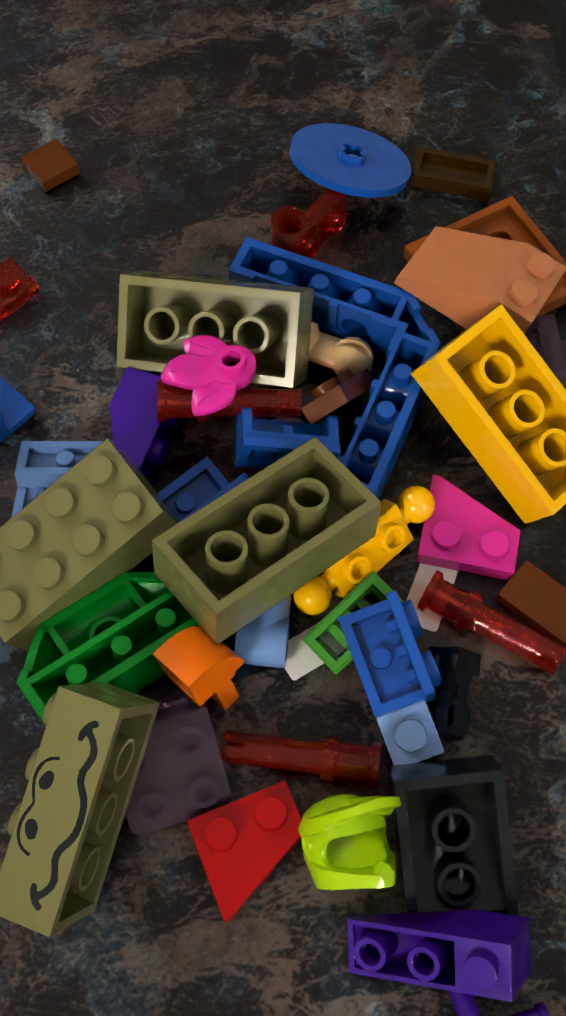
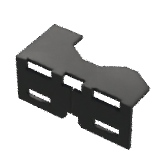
M460 646L429 647L434 660L435 655H439L438 670L442 679L440 680L441 685L434 687V689H451V682H457L456 697H450L451 690H435V700L426 703L429 712L431 711V706H435L433 723L437 733L454 734L464 737L470 724V711L467 703L468 686L473 676L479 677L481 655ZM454 654H458L456 674H452ZM449 705H454L452 725H448Z

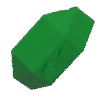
M124 572L38 625L26 657L24 668L21 670L16 683L42 723L46 704L50 697L57 692L58 686L104 682L132 693H137L165 675L154 658L153 653L176 633L199 624L154 572Z

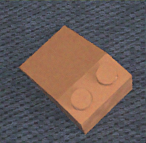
M435 226L397 276L394 284L465 329H468L479 319L502 304L523 334H525L566 271V266L529 243Z

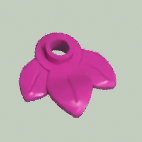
M194 336L183 341L185 354L170 360L161 374V381L171 386L193 390L191 401L193 415H208L230 405L235 398L236 391L244 389L251 383L257 370L254 354L246 347L240 345L227 346L223 341L214 336Z

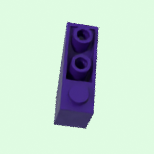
M127 367L109 404L113 443L132 459L149 483L152 484L151 474L155 466L161 467L166 459L169 448V441L167 439L172 428L177 429L181 425L186 403L181 401L180 387L163 383L160 376Z
M482 910L350 915L347 918L349 973L513 1002L531 974L529 917Z

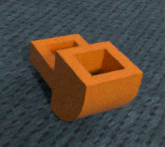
M191 626L181 630L164 642L153 653L164 674L200 707L211 697L226 711L240 697L231 679L236 675L235 672L245 663L244 660L223 642L217 645L201 626Z

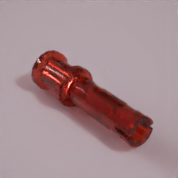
M158 380V422H165L167 417L196 418L198 423H206V420H210V416H237V414H241V407L252 408L253 417L301 419V388H244L236 391L233 402L224 409L208 415L194 416L191 407L193 390L171 386Z
M436 570L417 605V610L424 612L428 609L454 623V630L466 633L470 629L548 671L552 676L556 673L558 664H561L566 655V645H561L484 604V597L480 596V592L474 590L469 593L445 580L444 573Z
M226 730L224 733L223 741H226V745H222L221 763L223 764L233 763L320 774L319 779L324 780V783L333 784L335 779L365 782L370 789H377L382 742L374 741L369 746L339 742L338 736L324 738L322 743L232 732V730Z

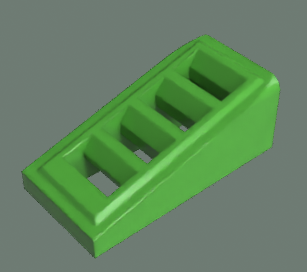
M373 570L302 640L338 676L354 661L344 633L336 626L339 623L338 617L351 613L357 606L360 609L370 606L365 599L371 594L381 602L387 599L386 593L393 590ZM327 632L346 649V652L340 657L321 639Z

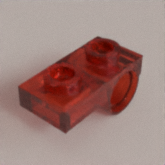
M328 189L306 211L294 206H284L277 209L270 218V245L312 259L320 245L330 235L338 234L347 220V214L345 213L347 194Z

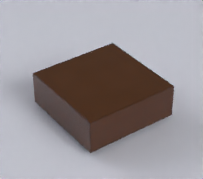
M57 139L21 157L25 169L45 192L80 174L78 163Z

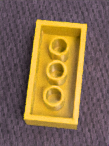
M501 304L415 369L411 375L524 524L554 515L566 504V389Z

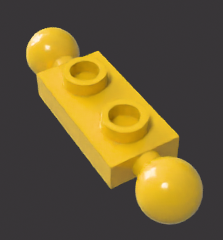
M410 486L401 492L397 504L386 499L381 501L375 537L322 572L319 577H315L293 592L295 606L304 614L318 615L329 607L332 600V591L336 596L344 599L373 570L377 573L414 540L407 525L409 523H423L434 513L435 499L432 493L422 486Z

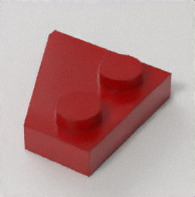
M286 781L187 820L224 923L233 920L239 913L241 906L259 885L262 886L273 873L276 865L301 840L298 831L301 817Z

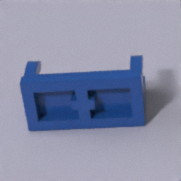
M241 407V414H237L235 467L265 469L314 437L338 459L341 449L337 415H327L326 422L321 421L320 424L313 423L310 425V423L253 418L252 408Z

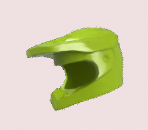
M353 794L332 795L314 803L303 814L298 831L301 837L303 857L316 888L322 890L381 889L392 887L396 884V856L390 849L387 841L385 818L390 817L394 809L401 806L400 797H360Z

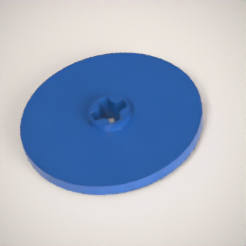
M335 123L313 124L298 130L293 135L290 143L289 155L296 168L312 181L339 193L366 198L386 197L402 191L410 179L412 168L407 156L387 139L358 127Z

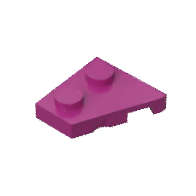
M433 474L429 491L435 499V510L432 516L423 522L416 562L509 581L515 573L520 530L441 476Z

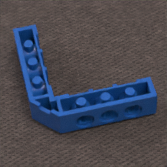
M246 237L228 270L229 280L314 288L312 322L318 324L320 332L341 339L360 337L370 345L373 352L386 356L385 367L379 380L374 379L371 384L369 402L362 417L357 416L354 421L352 439L344 457L341 455L338 457V460L380 500L426 394L411 373L439 351L440 341L433 328L429 329L420 314L421 307L415 296L407 291Z

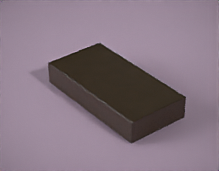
M418 146L408 186L489 202L498 161Z

